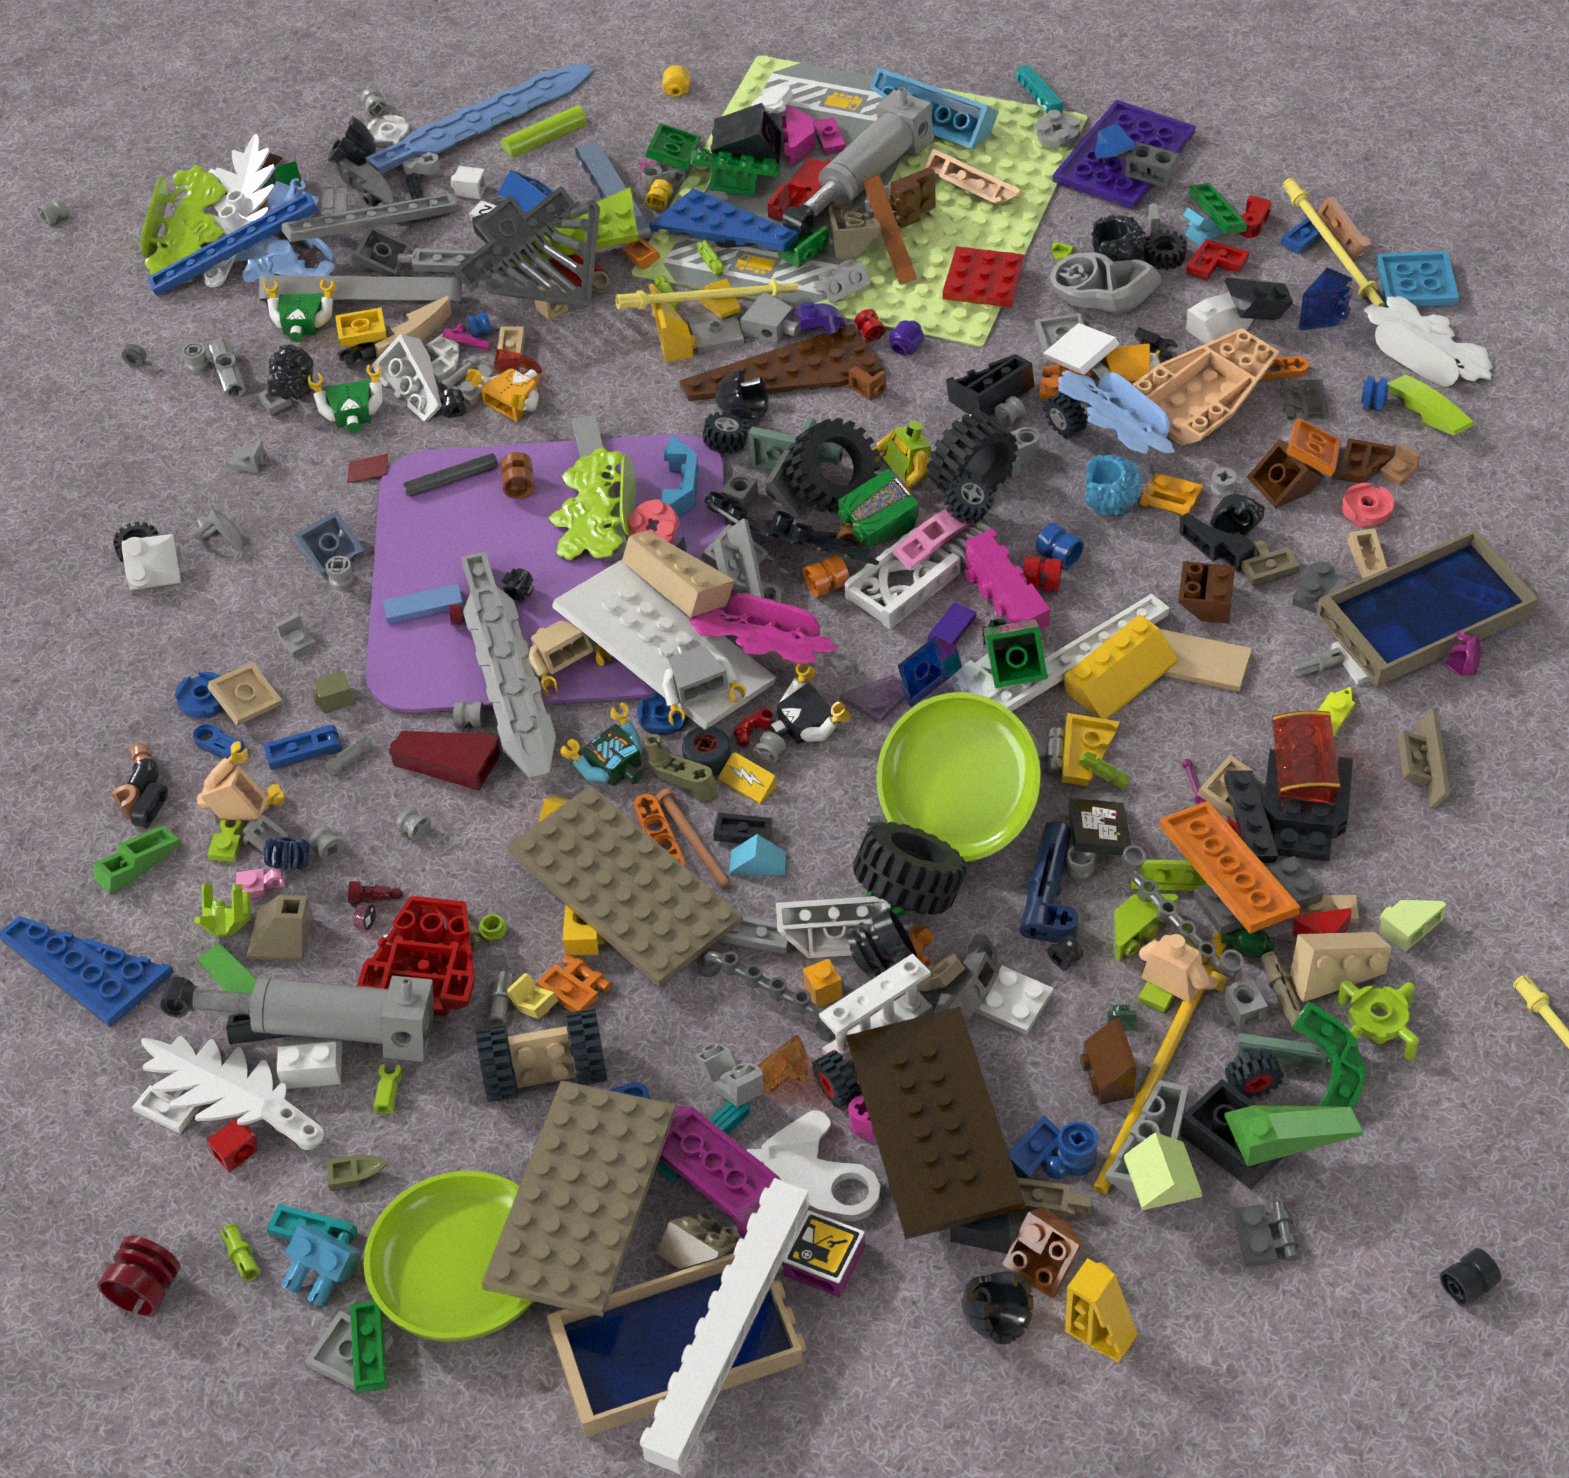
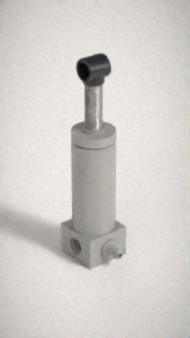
M899 88L898 91L893 90L876 106L877 120L821 170L818 179L821 189L804 204L798 207L790 206L785 211L782 219L783 226L802 235L809 234L813 228L815 217L832 201L841 205L849 204L865 189L863 180L877 175L880 176L904 152L917 156L933 141L931 103L907 95L905 88Z
M392 976L389 989L259 977L252 994L199 989L187 978L174 977L168 981L160 1002L161 1010L170 1017L181 1018L186 1016L188 1012H194L197 1009L249 1014L253 1032L383 1044V1058L424 1062L434 1022L432 979Z

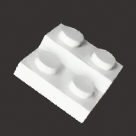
M988 653L976 663L970 660L952 674V687L955 692H967L983 696L995 689Z

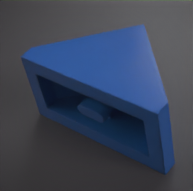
M1114 124L1098 131L1095 156L1096 159L1117 156L1136 148L1135 143L1118 124Z

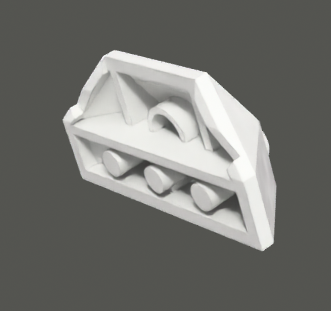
M875 896L776 903L778 932L807 958L851 956L852 953L846 938V931L854 928L860 934L858 924L861 922L865 923L871 931L875 930L872 916L886 908L891 909V906L887 901L880 900Z

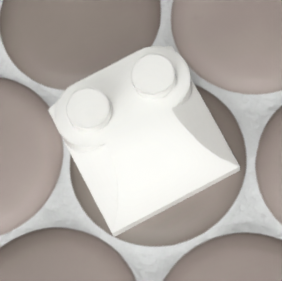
M173 534L145 538L131 537L126 541H122L123 561L130 591L181 583Z

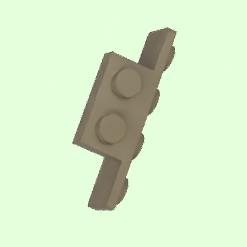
M1430 709L1417 723L1419 735L1403 730L1397 736L1403 779L1427 786L1429 806L1437 808L1450 795V786L1437 710Z

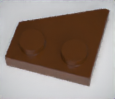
M1348 438L1338 480L1365 483L1395 456L1396 446Z

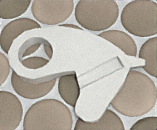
M812 1110L773 1135L761 1146L762 1149H747L749 1153L777 1174L782 1181L808 1190V1209L817 1214H823L835 1220L855 1222L869 1217L879 1205L880 1183L873 1171L862 1164L839 1163L817 1159L820 1140L831 1127L830 1119L821 1111ZM847 1179H856L867 1186L869 1194L859 1204L844 1205L833 1197L832 1191L839 1182Z

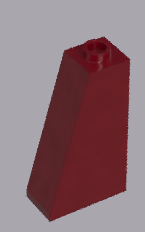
M401 731L397 739L392 741L389 748L393 766L478 791L482 788L503 752L500 736L423 731Z

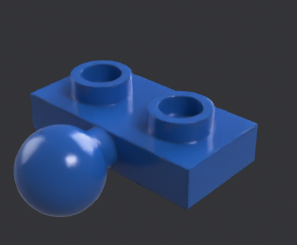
M1045 1115L1008 1152L1013 1168L1024 1179L1041 1162L1045 1165L1046 1174L1052 1179H1062L1068 1174V1170L1058 1156L1053 1157L1050 1154L1058 1145L1059 1132L1061 1130Z

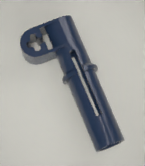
M1051 821L1045 824L1033 875L1028 879L1026 885L1029 892L1019 928L1022 936L1026 938L1058 944L1060 938L1065 934L1075 939L1078 936L1077 912L1068 906L1055 904V900L1060 896L1062 890L1059 883L1072 833L1071 828L1062 822ZM1049 859H1051L1052 862H1051L1049 874H1048L1047 881H1046V886H1045L1044 895H1043V897H1041L1042 888H1043V884H1044V880H1045V876H1046V872H1047V868H1048V864H1049ZM1050 921H1054V926L1049 925Z

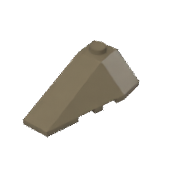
M831 203L827 206L836 258L850 260L855 256H860L881 232L879 220L876 218L870 219L868 213L861 214L860 208L852 203L846 205Z

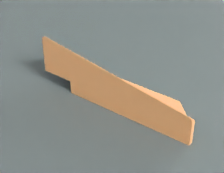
M936 149L932 150L924 169L931 167L936 174H939V177L997 205L1026 194V192Z

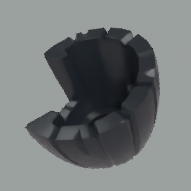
M352 116L348 122L349 126L344 134L345 137L342 140L337 138L329 153L327 160L339 165V162L346 158L357 166H362L366 163V157L374 154L376 151V141L370 130L359 119Z
M741 370L724 376L717 384L715 390L716 403L722 412H727V415L733 413L735 414L734 417L740 416L742 419L747 420L764 417L768 409V392L765 390L766 385L763 378L757 377L744 381Z
M1009 1271L978 1276L968 1281L964 1287L961 1305L967 1322L979 1335L993 1343L1010 1344L1012 1341H1016V1338L1021 1337L1025 1332L1023 1328H1027L1031 1321L1032 1313L1030 1310L1033 1309L1034 1304L1033 1295H1030L1032 1289L1030 1284H1028V1280L1024 1279L1025 1277L1020 1273Z

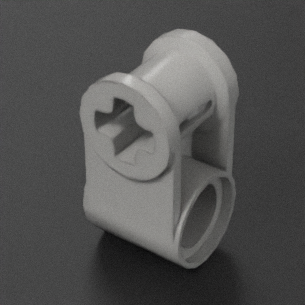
M661 162L646 165L642 168V188L648 193L652 183L658 179L666 180L672 186L683 183L686 173L684 170Z

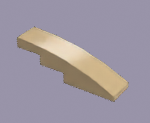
M445 296L406 314L407 322L392 328V336L374 344L377 359L400 334L423 341L436 331L452 315L449 297Z

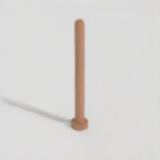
M669 788L661 790L656 795L660 807L665 806L719 887L724 890L729 888L730 881L674 802L675 794Z

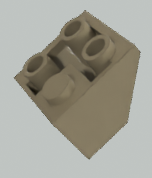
M279 895L257 911L247 959L303 961L313 918L307 896Z
M698 1212L670 1221L656 1254L682 1269L734 1252L740 1237L737 1231L716 1223L715 1218L710 1214Z

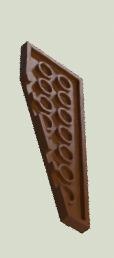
M851 324L839 328L835 333L827 335L823 333L680 380L679 383L688 401L716 399L715 390L717 384L724 376L737 370L742 371L744 381L762 377L766 385L765 390H767V394L793 392V389L803 388L815 390L818 387L831 386V388L842 387L849 384V370L854 366L869 373L871 376L884 371V367L856 325Z

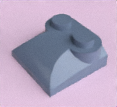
M337 510L294 534V540L298 544L300 553L309 559L321 576L327 573L326 563L330 558L345 556L350 560L364 552L363 547Z

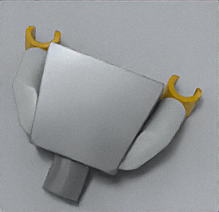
M681 644L675 648V656L669 659L670 668L665 671L662 683L667 706L670 705L671 709L668 717L671 725H674L672 715L675 713L681 715L682 723L685 719V713L678 707V703L681 706H685L728 689V684L731 688L728 692V697L732 702L735 703L737 701L734 690L739 691L742 698H744L746 688L744 685L736 682L737 676L727 658L714 652H709L704 646L690 650L686 644Z

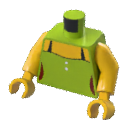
M910 421L906 427L895 428L877 442V446L874 448L878 449L879 456L874 458L875 462L879 461L880 453L883 452L882 458L905 483L903 486L910 495L912 494L911 488L913 486L916 487L921 481L927 479V473L929 472L927 463L930 461L929 455L931 453V444L921 434L923 426L917 421Z

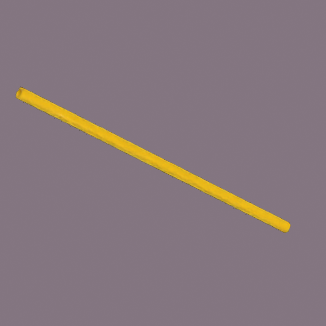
M1217 930L1211 943L1216 948L1215 954L1220 958L1226 944L1221 943L1222 935ZM1209 963L1203 965L1207 974L1211 975L1214 968ZM1200 989L1190 1003L1183 1000L1095 1181L1094 1191L1104 1195L1107 1194L1111 1183L1105 1179V1175L1109 1167H1112L1116 1160V1155L1121 1146L1125 1144L1134 1123L1138 1121L1142 1114V1109L1157 1082L1162 1080L1205 989Z

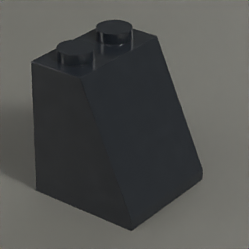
M762 103L714 119L713 138L710 145L711 153L719 154L720 151L732 153L734 157L751 155L754 156L755 160L763 161V158H772L777 160L776 163L780 162L782 133Z

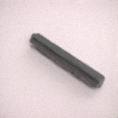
M490 453L403 483L404 491L407 496H411L498 466L497 458L494 453Z

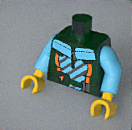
M623 702L620 704L623 715L617 714L614 707L610 713L614 720L620 721V726L615 723L580 750L579 743L575 739H570L567 742L572 751L568 750L566 746L561 748L562 757L566 759L572 758V764L588 781L607 782L615 786L624 778L632 784H637L643 777V771L639 769L642 765L640 756L643 751L640 738L632 721H628L626 717L629 708Z

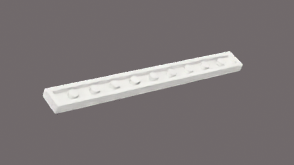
M1150 594L1046 657L1045 664L1048 679L995 688L983 696L999 702L1012 712L1064 680L1066 672L1139 614L1155 624L1169 615L1170 608L1153 594Z

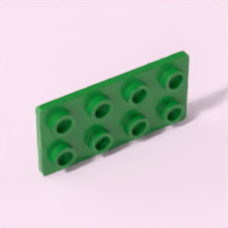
M697 148L696 151L691 153L690 164L712 167L709 190L754 196L757 174L780 177V163H776V159L763 158V161L755 160L754 156L751 155L734 157L732 153L725 151L714 154L704 148Z

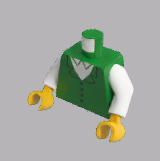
M325 279L320 281V288L324 291V296L323 294H279V298L276 297V294L279 292L276 280H274L275 287L273 289H268L267 282H264V289L270 298L267 299L270 318L278 328H282L283 335H289L291 341L298 343L303 340L304 335H316L318 329L331 319L333 298H331V295L337 290L333 280H331L329 288H326L327 283Z
M370 364L366 367L368 375L372 378V383H370L369 379L327 386L324 387L325 391H322L321 388L323 385L322 375L318 373L320 380L318 383L311 382L309 375L308 384L310 388L315 390L313 395L319 413L329 421H335L337 428L346 426L347 431L351 433L360 431L361 424L371 422V415L375 414L382 404V384L379 382V378L382 376L383 371L380 365L377 364L378 371L376 373H371Z

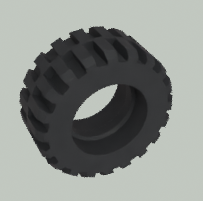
M880 822L870 827L866 831L853 863L854 875L857 881L863 884V888L868 892L871 891L875 897L887 901L892 906L896 905L901 907L902 910L915 911L917 914L923 915L925 913L929 915L941 914L951 908L967 873L964 858L960 856L956 849L951 848L950 844L946 841H941L937 836L928 834L922 829L912 828L906 824L900 825L896 822H889L888 824Z

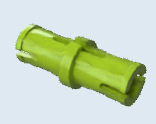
M232 1223L224 1226V1230L220 1231V1236L227 1246V1255L230 1261H234L243 1281L249 1282L256 1279V1275H260L261 1271L252 1256L253 1250L250 1244H246L237 1224Z

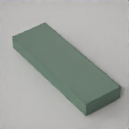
M1240 1033L1237 1056L1240 1058L1243 1057L1242 1053L1244 1052L1250 1054L1254 1049H1257L1258 1052L1261 1049H1266L1267 1051H1273V1054L1275 1053L1279 1064L1325 1070L1327 1068L1328 1056L1317 1044Z

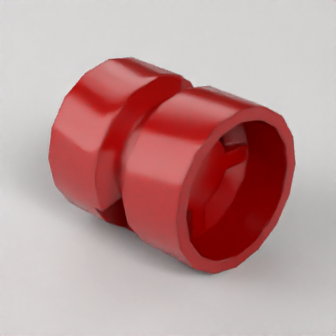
M1026 556L1023 572L1027 585L1032 583L1036 590L1042 587L1044 591L1058 593L1062 575V560L1047 558L1044 562L1041 557ZM1042 571L1047 573V577H1042Z

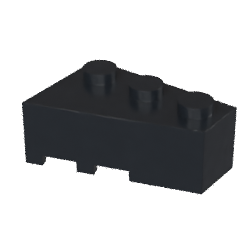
M1014 354L989 363L987 369L976 373L974 369L967 371V376L956 380L950 377L946 379L949 402L968 414L984 412L990 416L995 413V407L1001 403L1005 404L1006 399L1014 396L1018 398L1035 387L1032 363Z
M1008 1213L950 1228V1242L1007 1254L1011 1246Z

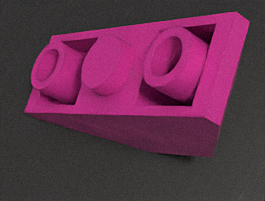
M785 105V115H781L782 128H786L782 129L783 142H788L784 143V154L789 156L790 165H795L815 150L813 117L790 105Z

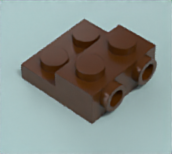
M931 167L891 182L889 198L896 222L900 228L921 221V213L936 208L935 171Z

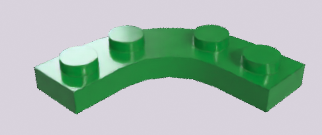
M1309 1001L1303 1007L1292 1029L1320 1046L1326 1052L1331 1062L1332 1077L1318 1106L1351 1107L1353 1110L1361 1095L1365 1080V1064H1362L1358 1049L1359 1044L1342 1022Z

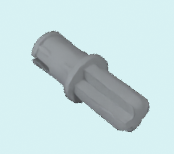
M1337 647L1320 654L1314 652L1311 654V657L1292 662L1291 672L1296 677L1315 671L1321 673L1325 668L1340 665L1344 662L1343 654L1337 656L1342 651Z
M501 971L497 975L494 992L490 995V1001L492 1002L488 1017L490 1025H506L508 1007L512 1003L507 989L513 984V975L506 971Z

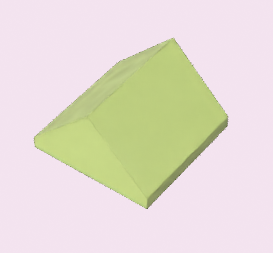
M1155 1132L1124 1155V1160L1142 1210L1202 1197L1199 1183L1182 1141Z

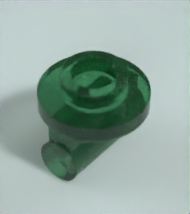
M1130 1004L1112 1005L1113 1011H1107V1024L1115 1018H1120L1124 1031H1137L1136 1010H1130Z

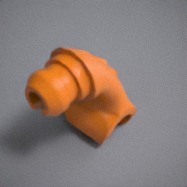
M918 925L912 926L909 929V937L915 947L918 959L926 967L931 964V960L922 952L926 946L933 942V935L928 928H922Z

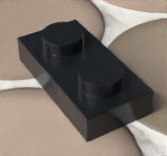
M718 813L713 833L714 841L742 844L757 834L769 841L773 825L772 818Z

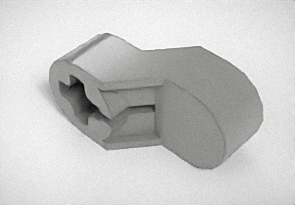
M430 152L421 157L414 156L402 162L405 175L416 173L418 176L421 174L433 175L440 171L438 156Z

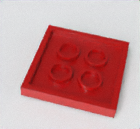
M956 246L942 291V299L1012 308L1025 262V254Z

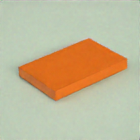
M1297 418L1292 426L1286 454L1331 477L1336 470L1341 440L1305 420Z

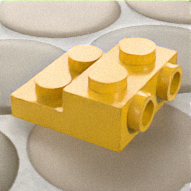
M382 307L335 316L340 347H354L367 342L376 343L387 338Z

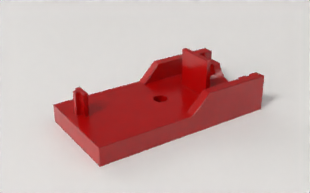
M808 157L788 184L782 183L768 201V217L782 221L785 211L790 206L798 207L807 202L821 189L818 180L819 173L834 158L828 159L825 162ZM821 212L815 217L814 222L821 214Z

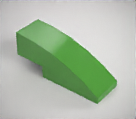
M162 825L118 844L117 853L94 862V880L111 894L127 886L165 858L179 844L180 839Z

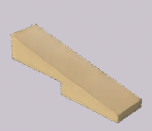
M1375 528L1350 532L1347 542L1362 579L1389 568L1386 565ZM1397 586L1383 591L1384 595L1397 610L1404 614ZM1373 596L1370 597L1378 618L1390 616Z

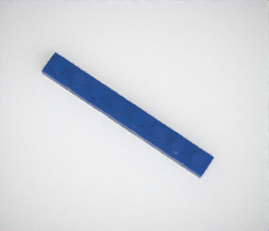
M308 191L147 277L156 296L166 293L177 285L189 281L192 277L208 271L222 261L230 259L237 253L249 249L252 245L270 238L273 234L282 230V223L297 221L311 216L314 212L318 211L311 194Z

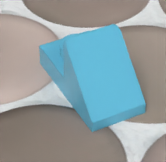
M1187 208L1183 214L1184 217L1190 220L1188 223L1190 227L1185 236L1199 246L1203 244L1205 239L1212 240L1223 233L1213 221L1190 208Z

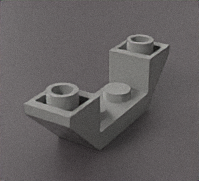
M721 1043L707 1045L702 1049L701 1053L695 1055L696 1061L716 1092L736 1107L763 1094V1072L761 1068L751 1062L736 1065L731 1050Z

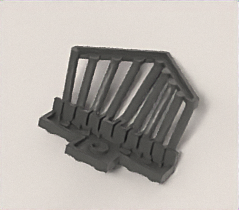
M560 186L525 213L513 196L510 195L475 222L474 225L488 243L460 263L453 271L470 292L479 288L487 290L489 294L588 307L592 296L600 207L594 200H590L588 203L580 206L579 201L575 203L564 188ZM588 213V220L585 218L574 219ZM556 228L583 229L586 232V243L561 234ZM545 237L581 252L584 255L583 265L576 263L554 248ZM533 245L576 273L582 280L581 288L576 287L546 262ZM521 253H523L528 259H530L534 264H536L541 270H543L547 275H549L553 280H555L570 294L564 293L557 284H553L540 272H538L531 265H529L528 262L521 255ZM510 262L515 264L518 268H520L523 272H525L528 276H530L533 280H535L547 291L539 290L538 286L534 281H530L525 276L514 270ZM500 270L510 278L500 275L498 271ZM513 280H514L515 282H517L518 284H520L521 286H523L524 288H522V287H516V285L514 284Z

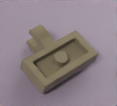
M1263 539L1253 542L1256 548L1254 557L1243 560L1241 568L1252 586L1297 573L1300 569V564L1289 547L1270 552Z

